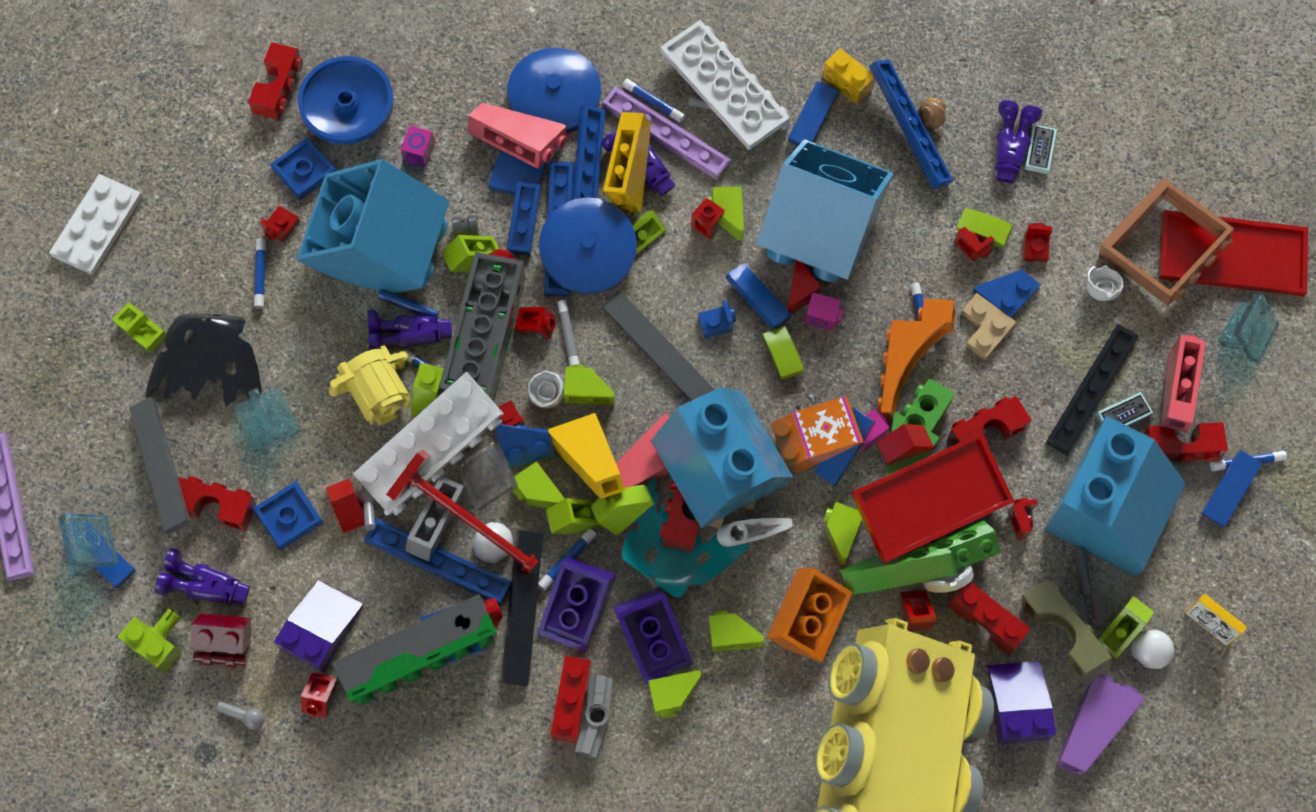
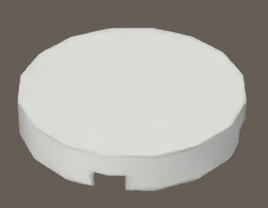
M969 565L956 570L957 576L923 582V586L928 591L935 593H945L960 589L973 579L972 566Z

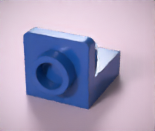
M727 301L722 302V307L698 313L704 338L733 332V324L737 321L734 308H729Z

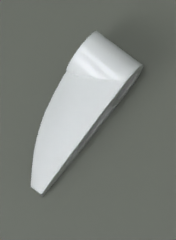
M759 518L732 522L718 529L717 539L725 547L760 540L792 527V519ZM730 532L734 533V537H731Z

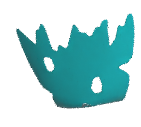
M652 478L646 487L654 504L635 520L640 526V530H632L627 533L622 557L624 561L648 579H650L648 576H653L656 579L654 583L673 597H681L687 591L688 585H702L723 572L749 548L750 543L724 548L718 542L717 534H715L705 544L701 543V536H696L692 553L662 546L663 537H659L662 522L667 523L669 514L664 513L666 503L657 514L656 504L659 493L654 491L656 479ZM671 493L668 498L672 499L673 494ZM693 514L690 516L685 515L688 519L696 521ZM654 546L657 550L656 559L649 563L645 560V556ZM702 553L710 555V559L703 565L697 564V558Z

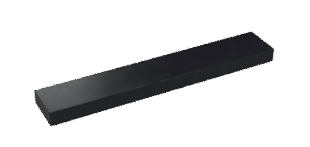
M1120 324L1116 325L1046 440V444L1068 455L1139 335Z
M524 530L516 532L515 547L528 557L532 554L535 555V559L538 562L532 571L528 573L521 570L522 564L515 559L513 560L501 683L524 687L529 685L543 534Z

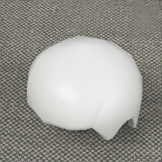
M1107 265L1098 269L1095 266L1091 267L1086 276V290L1091 297L1098 301H1109L1116 299L1121 294L1124 287L1123 278L1117 271L1110 269Z
M545 370L533 376L528 383L527 393L531 402L536 406L552 408L557 406L564 398V382L558 374Z
M498 522L486 524V526L513 545L514 540L511 531L504 524ZM476 533L473 549L475 555L480 560L494 564L508 556L507 553L480 533Z
M1144 630L1138 633L1131 643L1133 658L1137 659L1145 668L1162 669L1169 665L1174 657V643L1167 634L1159 630Z

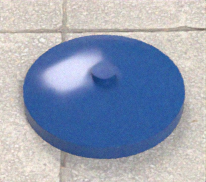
M564 48L541 49L524 57L513 69L507 86L508 101L512 111L566 125L567 134L579 129L580 109L583 104L599 107L601 101L600 78L590 61L579 53Z
M354 56L335 57L320 63L304 78L298 93L299 112L306 127L318 138L334 144H355L371 138L386 125L394 106L391 83L384 71L373 62Z
M579 198L562 204L550 214L540 233V258L546 272L558 285L579 294H597L615 287L628 275L636 256V235L630 220L619 208L601 199Z

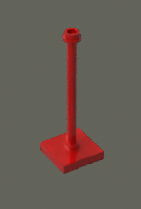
M425 450L417 452L386 495L395 501L404 494L409 486H416L522 564L521 570L523 572L527 571L530 573L538 562L535 559V555L532 554L528 557L421 478L422 474L419 472L431 455Z

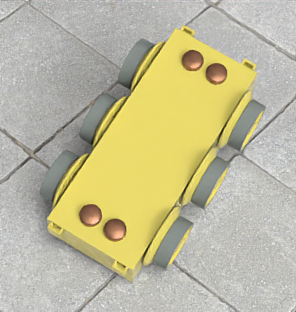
M897 618L886 619L885 623H888V625L858 630L856 643H849L840 649L831 664L828 687L835 703L831 726L824 732L815 754V770L817 777L821 781L817 809L814 812H976L983 795V780L980 771L975 766L969 765L966 758L961 754L962 743L972 744L979 741L986 734L994 714V700L991 692L987 688L980 686L979 681L972 675L975 654L971 653L972 645L962 641L949 642V645L907 631L908 622Z

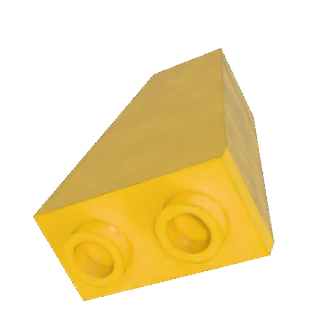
M621 112L603 192L612 204L627 215L632 214V212L641 213L651 131V123L644 113Z
M596 413L548 429L554 450L600 499L625 491L620 472Z

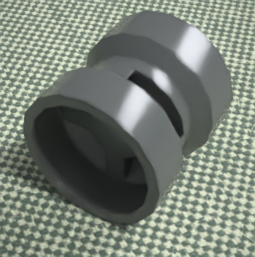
M469 215L464 220L460 217H452L454 239L458 235L479 236L476 215Z

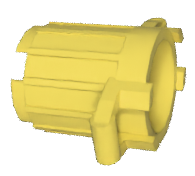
M385 345L381 346V349L366 351L350 360L347 364L345 361L340 363L337 367L340 374L336 375L337 379H333L330 382L329 394L337 396L338 394L350 391L366 421H369L371 425L373 421H376L378 425L386 424L398 418L396 412L400 408L405 406L408 409L411 405L409 393L396 373L398 369L405 367L407 353L401 351L391 355Z

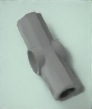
M600 675L590 676L587 710L574 751L581 756L597 759L606 727L609 724L613 678ZM593 712H602L605 715L604 720L599 723L593 722L590 719Z

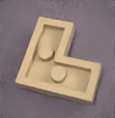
M978 293L975 294L961 312V315L979 327L966 343V347L984 360L988 358L1016 323Z

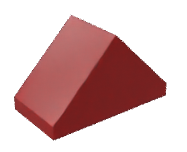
M798 260L795 261L787 310L790 314L795 313L810 303L812 293L820 294L821 290L820 284L804 264Z
M903 424L877 442V446L887 466L934 449L924 425Z
M350 478L326 487L331 505L343 533L364 526V513Z
M926 590L900 592L903 618L905 622H908L907 631L931 630L936 622V615Z

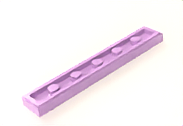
M614 87L601 103L602 108L619 119L621 112L644 113L651 123L650 138L715 180L720 178L731 163V159L617 87Z
M4 432L0 434V546L6 577L10 582L35 575L8 435Z

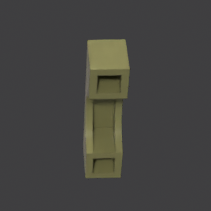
M1046 579L1022 594L1021 606L1036 625H1057L1070 634L1074 647L1069 653L1068 665L1084 685L1110 669L1111 651L1105 644H1101L1097 640L1093 628L1089 624H1084L1079 618L1080 615L1076 607L1066 602L1063 592L1057 585L1053 586L1049 579Z

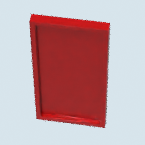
M1164 210L1161 217L1159 279L1179 281L1218 238L1183 212ZM1218 216L1234 228L1231 236L1233 241L1225 251L1221 249L1216 254L1218 257L1209 268L1205 266L1200 271L1202 275L1195 284L1301 297L1307 294L1308 227Z
M982 433L850 492L883 563L1015 502Z

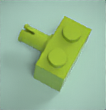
M167 609L154 627H148L134 616L118 635V638L165 674L182 654L167 641L168 638L166 637L181 618L170 609Z

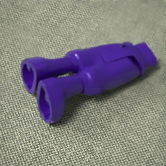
M1004 100L998 106V112L1003 119V129L996 135L998 143L995 170L997 171L996 180L1012 184L1015 183L1016 175L1020 173L1027 148L1031 145V138L1028 134L1029 129L1042 118L1043 112L1037 106L1028 105L1023 107L1020 113L1018 132L1014 135L1013 128L1018 115L1019 105L1014 101Z
M616 131L610 132L602 140L601 146L606 151L612 152ZM649 145L645 185L650 187L652 191L656 190L660 196H663L672 190L676 184L670 179V172L667 171L662 161L655 154L653 147Z
M367 310L369 351L381 349L380 347L384 345L386 347L396 345L397 348L406 349L408 347L441 342V339L452 338L451 319L440 320V317L401 315L397 316L394 320H384L379 317L376 310ZM384 332H399L395 335H380V333Z
M170 548L164 561L165 571L191 577L194 581H183L170 574L161 572L155 585V593L159 595H166L171 591L185 592L186 596L191 598V600L201 599L228 605L233 603L244 605L250 591V586L240 583V579H235L223 572L209 568L207 564H197L195 566L187 564L182 560L180 551L174 548Z

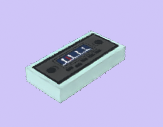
M1033 125L1030 137L1031 145L1028 147L1025 170L1048 174L1057 129Z
M1139 392L1097 412L1096 416L1100 423L1108 416L1129 427L1152 416L1153 411L1142 393Z

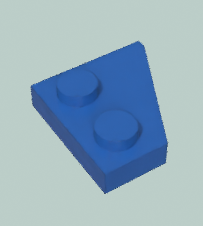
M1019 270L977 285L973 289V293H978L1012 318L1040 288L1041 284L1025 271Z
M502 422L495 428L506 469L555 456L550 435L546 429H530L522 425L515 427L503 425Z

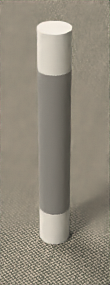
M560 300L557 302L569 365L571 367L572 365L579 364L567 301Z

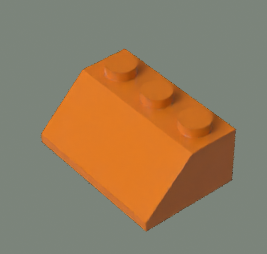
M814 568L797 569L766 638L789 651L823 662L853 592Z

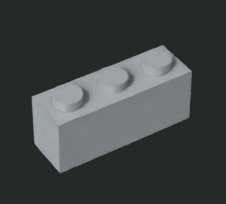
M440 476L435 488L459 505L464 486ZM429 497L407 538L406 552L429 562L454 514Z

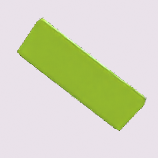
M654 211L645 212L632 223L637 242L636 255L667 230Z

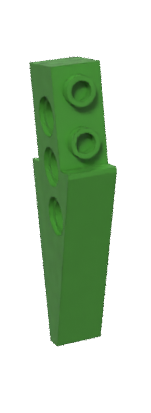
M929 378L924 386L920 384L913 395L916 399L913 404L908 403L901 415L897 412L894 413L890 433L903 424L924 425L935 449L939 437L933 434L951 405L955 393ZM921 406H927L931 411L926 412L921 409ZM934 449L888 466L885 463L884 477L929 457Z
M982 520L945 534L886 563H883L880 556L877 555L840 569L839 574L843 587L852 591V595L957 576L956 570L1001 552L995 530Z

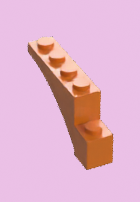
M924 299L923 308H919L918 321L892 320L891 329H887L886 343L889 344L888 351L884 352L883 365L886 366V373L881 375L880 382L881 389L884 390L883 397L878 399V412H881L887 421H892L902 389L919 360L943 336L949 332L954 333L956 316L954 300Z

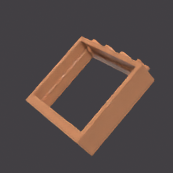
M1163 177L1101 243L1099 255L1169 306L1174 300L1178 302L1186 292L1185 288L1189 283L1192 285L1196 283L1202 275L1200 271L1205 266L1209 268L1218 257L1216 254L1221 249L1225 251L1233 241L1231 236L1234 228ZM1163 199L1218 238L1171 290L1116 250Z

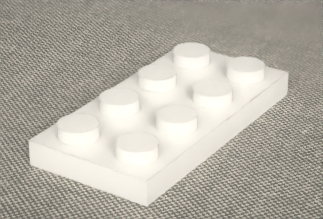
M99 174L50 250V255L94 276L142 199L141 192Z

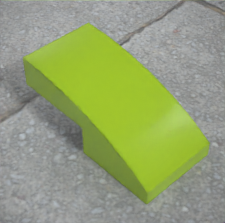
M968 208L964 209L956 227L957 231L965 226L969 231L974 232L980 237L982 242L992 236L995 239L993 245L1000 247L1006 246L1013 229V225L1006 221Z
M129 302L111 319L149 353L165 339V331L150 321L143 312Z
M785 326L762 334L763 341L772 357V364L781 380L804 373L798 352Z

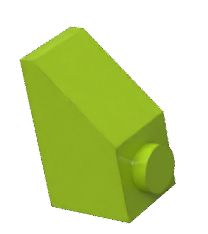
M742 186L713 187L712 196H708V198L725 210L724 215L717 223L738 241H743Z
M458 235L442 251V254L451 272H470L475 252L489 254L499 248L493 236Z
M420 362L413 385L412 417L418 416L441 395L439 387L444 368Z
M575 364L565 369V403L614 405V392L591 368Z
M537 461L512 478L513 488L511 490L519 501L523 499L528 506L550 508L565 499Z
M645 485L624 487L625 491L603 499H597L591 505L597 522L615 535L620 534L654 504Z
M566 498L546 509L551 533L574 534L587 531L589 528L603 527L597 522L591 505L597 500Z
M835 502L833 509L828 508L824 516L823 522L827 524L824 532L839 564L845 565L862 517L858 510Z
M1133 596L1099 637L1098 641L1101 644H1105L1111 651L1112 656L1117 659L1148 623L1154 612Z
M717 611L712 616H709L708 626L711 652L763 647L764 636L735 613L729 614L728 611Z
M697 670L649 680L648 686L655 716L661 715L662 719L676 716V712L682 710L699 684L701 671Z

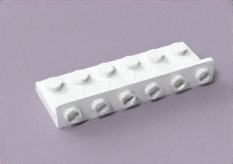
M701 20L660 47V53L748 150L780 128L783 130L788 128L790 120L788 111L774 101L771 92L762 88L757 77L745 69L742 61L737 57L735 58L730 53L728 46L723 41L720 42L717 39L712 28L708 25L705 26Z
M465 372L353 474L382 506L386 516H390L393 513L397 516L408 507L405 503L411 497L416 499L424 493L416 486H409L404 494L395 501L386 495L417 452L425 450L431 455L419 473L422 474L421 478L429 482L432 480L435 482L440 476L445 474L443 469L449 463L454 465L464 457L462 452L468 446L473 448L482 441L483 437L481 435L487 429L492 431L502 422L500 418L504 413L468 372Z

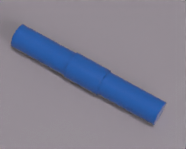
M380 290L378 293V299L423 316L436 318L439 316L438 310L384 290Z

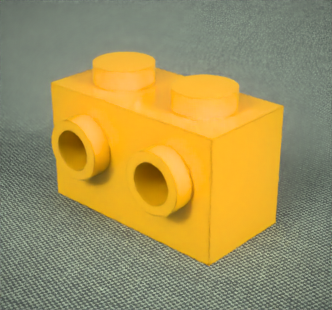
M839 48L824 64L822 77L856 105L873 90L875 81L873 74L843 49Z

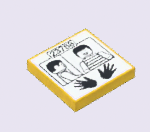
M1206 594L1198 598L1185 612V614L1226 646L1242 635L1247 628L1246 625Z

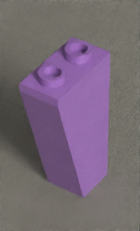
M1101 674L1089 681L1055 765L1079 776L1085 773L1143 702L1144 696L1138 694L1139 691L1131 686L1124 685L1122 687L1113 683L1114 680L1107 675Z

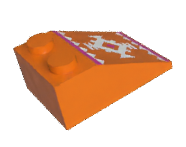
M848 396L792 412L770 423L782 459L788 469L795 472L804 471L864 442Z

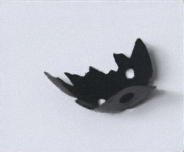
M202 313L178 316L171 324L164 339L167 350L160 352L156 357L149 377L146 397H149L153 388L158 389L162 378L168 373L164 398H168L171 393H176L181 386H184L185 390L191 392L192 399L195 400L206 380L215 383L219 378L223 384V397L226 407L229 406L230 402H235L238 389H241L257 406H260L262 401L261 382L255 355L250 343L238 337L243 332L245 320L242 317L225 314ZM202 318H210L211 320L203 322ZM194 330L195 338L190 345L185 346L186 332ZM228 360L234 361L235 374H228L226 372L225 363Z

